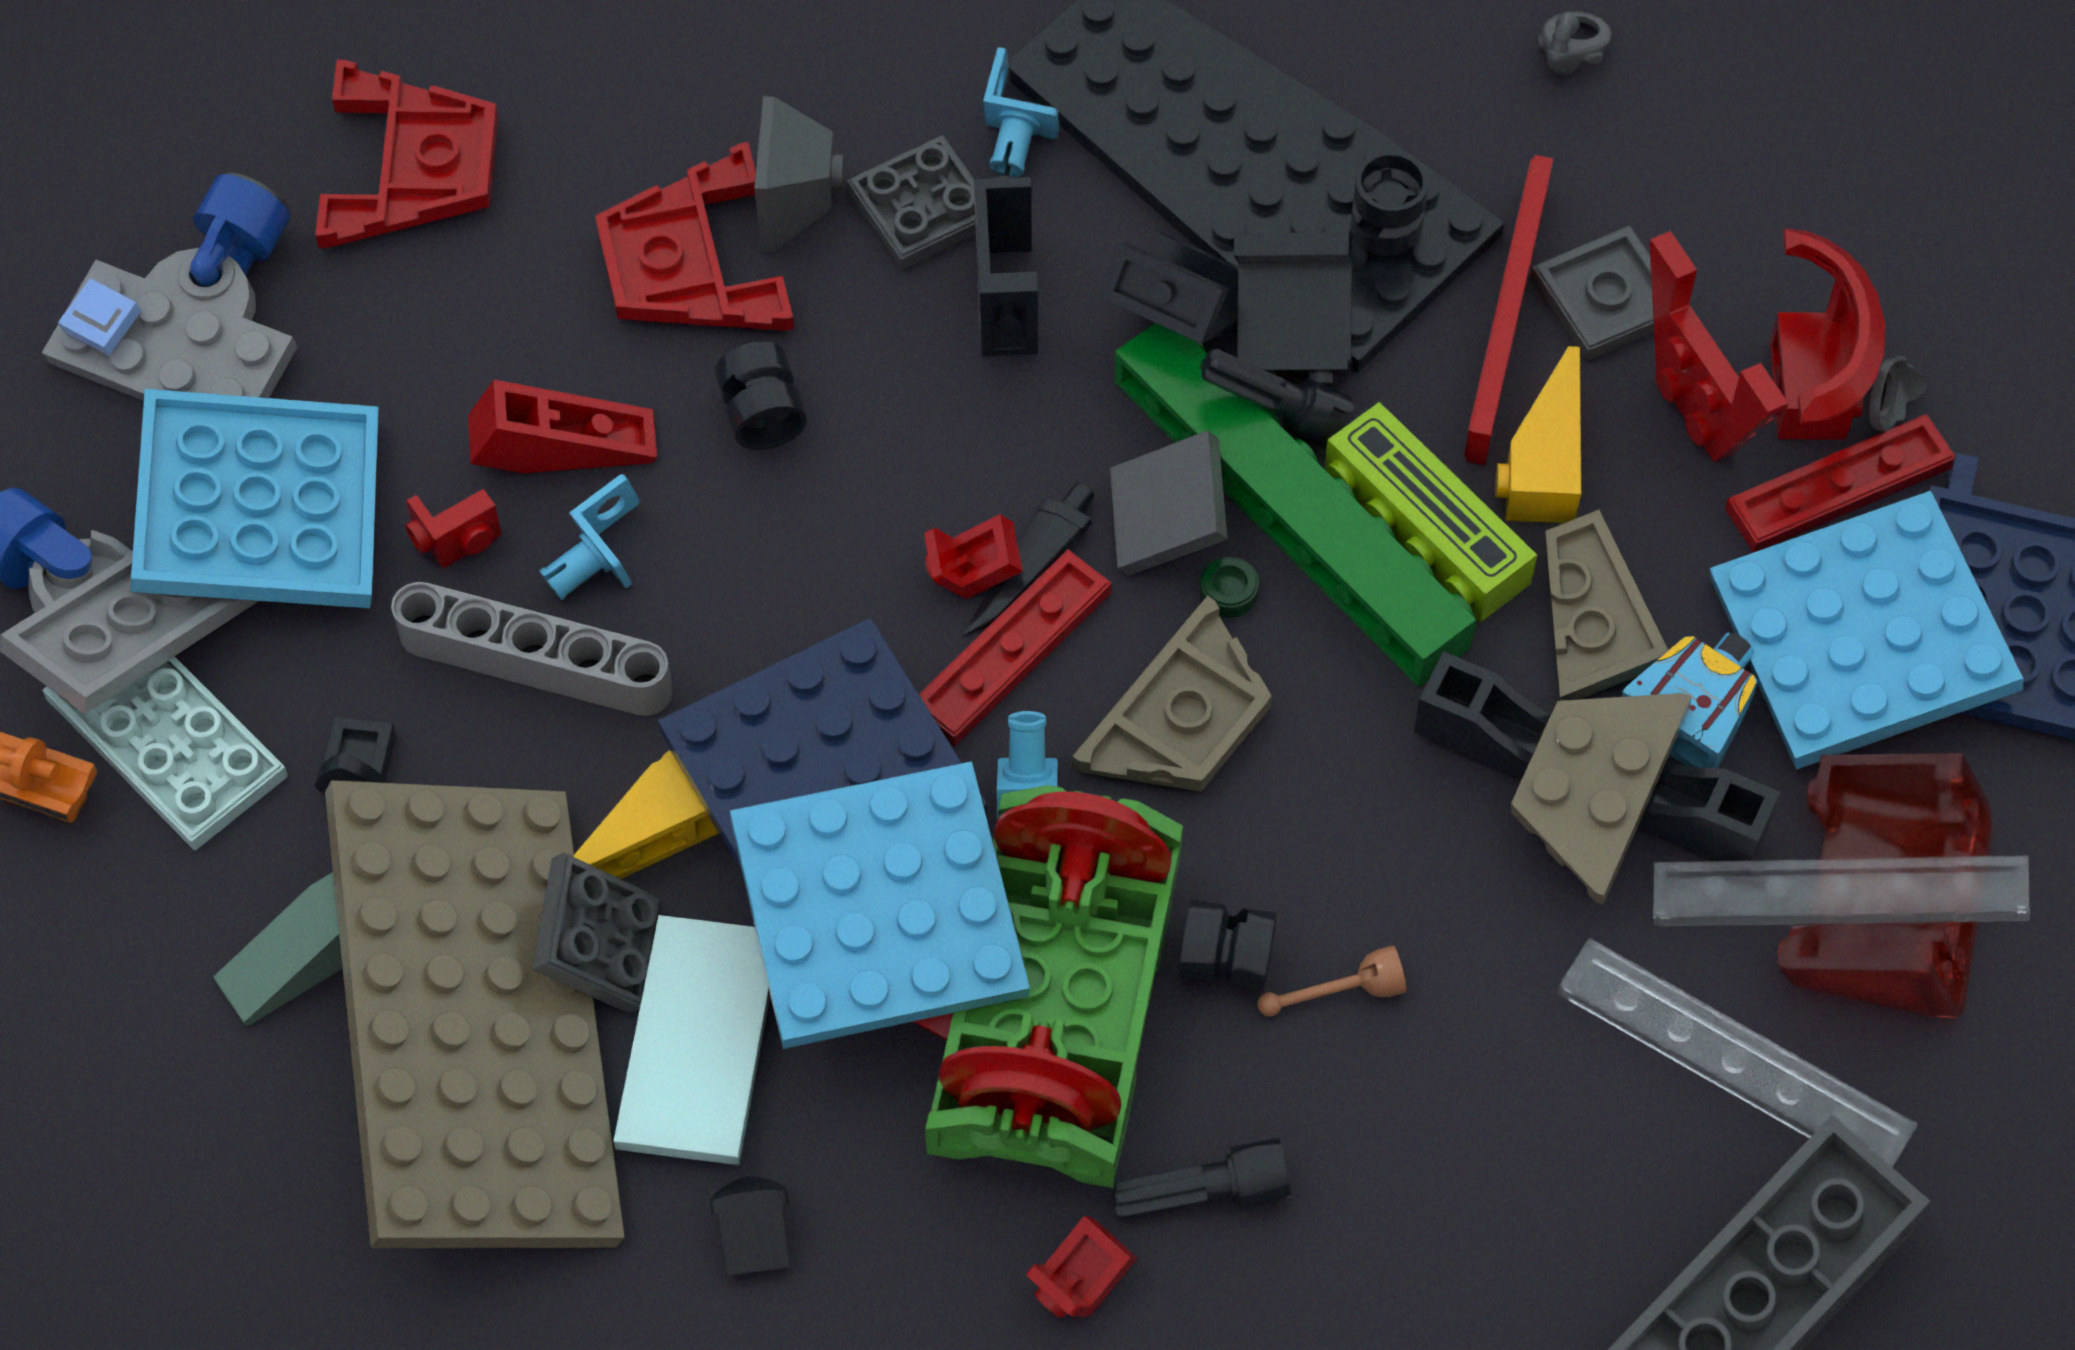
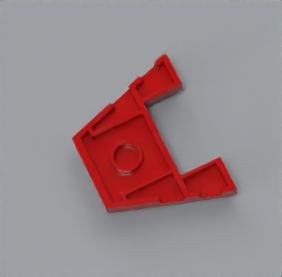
M336 60L332 93L335 113H388L379 193L377 195L320 194L315 233L318 248H330L490 207L499 118L495 103L433 85L430 86L429 90L402 83L399 75L381 71L378 76L358 70L357 63L347 60Z
M749 142L739 143L729 148V156L709 166L703 161L687 169V177L663 189L655 185L595 215L597 231L618 319L780 331L794 329L793 314L783 276L728 287L724 286L704 206L755 195L756 170Z
M1669 231L1650 239L1649 244L1656 383L1664 399L1668 402H1674L1685 418V426L1692 441L1698 446L1703 445L1713 462H1717L1736 453L1756 435V430L1767 426L1774 420L1772 416L1787 409L1788 402L1761 363L1740 371L1738 377L1690 306L1697 268L1673 233Z

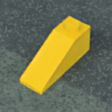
M1568 346L1511 440L1507 464L1497 463L1495 498H1505V521L1566 523L1576 519L1581 497L1580 347Z
M669 750L659 761L652 763L573 857L619 879H623L715 836L719 832Z

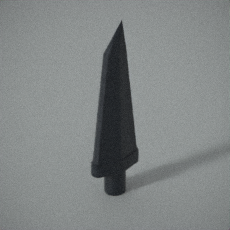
M1077 482L1062 502L1048 498L1042 502L1037 509V514L1018 543L1023 572L990 588L963 635L993 623L1081 534L1088 530L1092 521L1082 512L1095 497L1093 491L1088 486Z

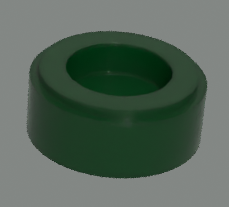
M1223 557L1212 561L1204 569L1200 583L1201 600L1203 601L1207 596L1214 599L1220 608L1219 616L1229 618L1241 616L1250 611L1257 601L1259 591L1258 574L1253 566L1245 560L1236 557Z

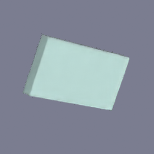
M175 656L87 714L78 710L49 687L43 689L47 701L194 851L199 849L288 777L285 766Z
M663 915L658 916L614 1136L615 1150L732 1165L740 1164L770 1001V990L755 927Z

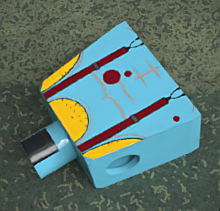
M1726 633L1714 649L1693 636L1684 637L1634 679L1623 690L1621 697L1684 693L1692 696L1690 709L1669 755L1686 766L1718 768L1750 707L1758 681L1753 674L1744 669L1754 654V650L1743 637L1735 633Z

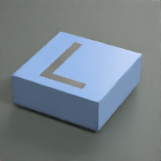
M90 278L61 317L58 324L63 332L110 356L139 316L141 310L135 301Z

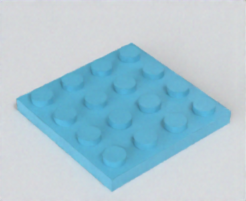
M145 389L130 592L370 608L373 578L378 407Z
M1931 491L1709 568L1711 582L1734 633L1743 637L1754 650V654L1748 664L1758 681L1759 689L1796 770L2023 691L2024 678Z
M972 761L730 810V821L783 1049L1029 997L1030 986Z

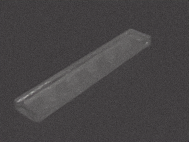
M2028 856L1654 863L1653 919L1655 926L2030 921Z
M1591 938L1588 939L1559 984L1558 995L1808 1138L1833 1114L1890 1166L1894 1167L1918 1126L1915 1122Z

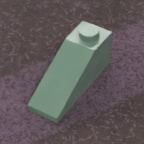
M333 872L310 885L214 976L215 982L245 1027L250 1026L343 969Z

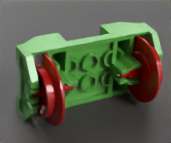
M1045 785L1002 794L998 809V820L994 829L993 846L1030 986L1029 997L953 1013L943 1061L940 1065L932 1109L929 1112L925 1129L927 1154L952 1159L982 1156L1004 1158L1051 1167L1082 1183L1113 1188L1136 1086L1137 1061L1155 973L1159 972L1182 852L1183 825L1139 801L1120 799L1116 802L1108 796L1101 797L1080 791L1066 792L1065 789L1056 786ZM1095 1135L1109 1137V1139L1105 1141Z

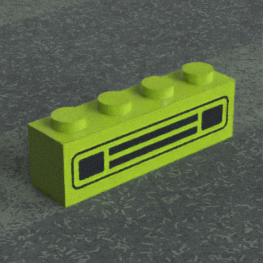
M1380 402L1328 439L1324 469L1333 478L1339 477L1344 480L1354 492L1356 501L1371 516L1377 515L1385 520L1392 529L1395 540L1411 555L1417 554L1422 557L1431 567L1435 579L1450 594L1456 593L1463 597L1471 607L1474 617L1479 623L1532 584L1537 554Z

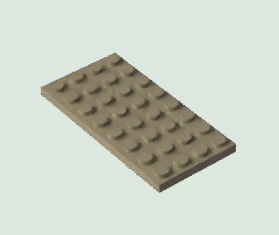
M331 780L325 791L371 1248H617L625 1236L593 997L532 970L551 859L563 853L574 856L566 791Z

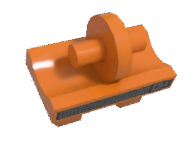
M0 732V799L45 813L69 823L75 821L87 799V791L98 773L95 765L47 748L42 740L33 737L23 740Z

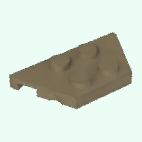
M1207 596L1072 756V768L1081 773L1203 791L1271 708L1272 695L1259 673L1254 672L1248 665V655L1238 638H1232L1219 616L1220 608L1214 599Z
M1675 693L1557 701L1511 803L1512 815L1529 833L1539 836L1544 841L1546 851L1562 867L1566 865L1587 887V894L1597 903L1604 905L1690 709L1692 697L1690 695Z

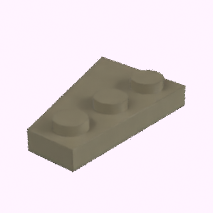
M1600 510L1546 530L1560 701L1581 700L1638 677L1669 650Z

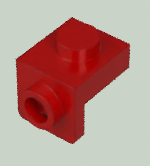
M484 489L435 517H432L417 495L406 500L411 521L405 524V529L410 540L420 554L423 555L430 551L442 569L466 555L482 552L491 545L494 539L502 535L496 506Z
M1001 514L955 537H951L936 527L924 533L927 548L925 565L930 577L936 584L945 587L966 600L1023 572L1014 523Z
M1083 1216L1045 1264H1033L1026 1273V1276L1039 1287L1034 1293L1035 1297L1055 1315L1064 1318L1067 1314L1072 1317H1090L1138 1258L1092 1216Z

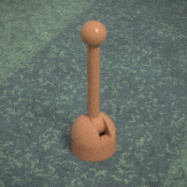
M1394 945L1366 955L1360 962L1356 975L1279 996L1273 992H1267L1259 997L1257 1006L1261 1014L1272 1017L1277 1015L1282 1007L1359 986L1375 997H1392L1407 993V986L1397 950Z

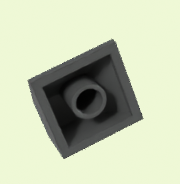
M763 96L754 187L761 253H774L831 211L833 189L843 188L845 175L844 154H835L833 132L774 96Z

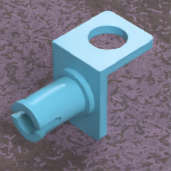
M998 47L983 99L986 126L1000 128L989 167L995 173L1004 176L1008 163L1011 166L1009 176L1016 178L1024 173V164L1032 135L1057 139L1059 134L1058 110L1053 107L1002 97L1009 68L1007 49Z
M624 474L616 477L569 512L581 532L579 535L581 541L546 568L543 567L539 570L561 601L601 569L606 573L611 570L625 589L633 584L620 561L598 535L640 503V499ZM615 496H620L619 501L610 510L597 514L606 501Z
M1020 711L1008 716L1010 736L1009 758L998 759L997 820L1002 794L1045 785L1057 787L1058 760L1056 758H1045L1046 716L1042 713Z

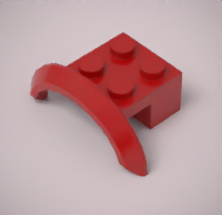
M1784 228L1785 255L1797 256L1813 262L1833 276L1835 281L1825 313H1777L1769 343L1772 380L1788 402L1787 409L1775 415L1777 439L1846 440L1852 419L1860 418L1862 415L1863 398L1874 385L1884 357L1885 321L1879 296L1865 269L1847 251L1829 239L1809 231Z

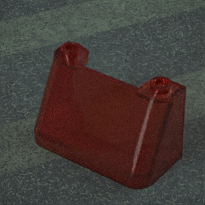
M1963 753L1821 755L1817 778L1811 779L1808 786L1809 809L1812 814L1818 815L1826 831L1809 925L1793 926L1788 937L1781 939L1778 948V963L1781 972L1786 974L1790 982L1796 987L1929 1017H1960L1966 1002L1992 840V814L1987 797Z

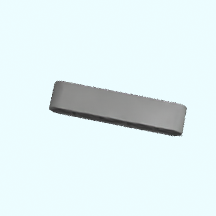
M414 582L405 585L397 591L392 599L391 609L401 645L407 652L415 656L635 715L650 716L658 714L672 700L673 687L666 653L660 646L652 642L425 582ZM431 616L425 622L412 623L417 617ZM474 631H487V633L477 638L466 637ZM528 646H543V648L536 652H522ZM586 660L599 661L596 665L588 668L577 666ZM641 675L655 676L651 681L644 683L633 681Z

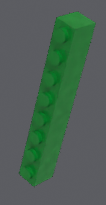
M1154 323L1115 351L1114 382L1175 443L1207 430L1219 438L1223 492L1419 688L1429 681L1443 651L1459 658L1471 649L1476 619L1466 600L1456 593L1450 594L1435 579L1428 563L1417 554L1411 555L1395 540V535L1386 521L1377 515L1371 516L1356 501L1354 492L1344 480L1339 477L1333 478L1318 464L1316 455L1308 444L1300 439L1294 440L1280 426L1274 412L1203 381L1199 368L1207 353L1202 343Z

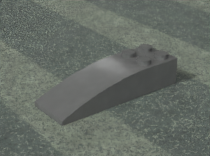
M1832 1114L1608 1350H1802L1928 1218L1931 1201Z

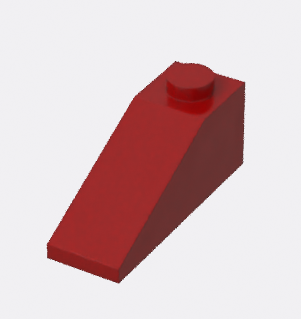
M493 380L468 414L470 464L519 473H536L650 464L657 458L654 412L650 408Z

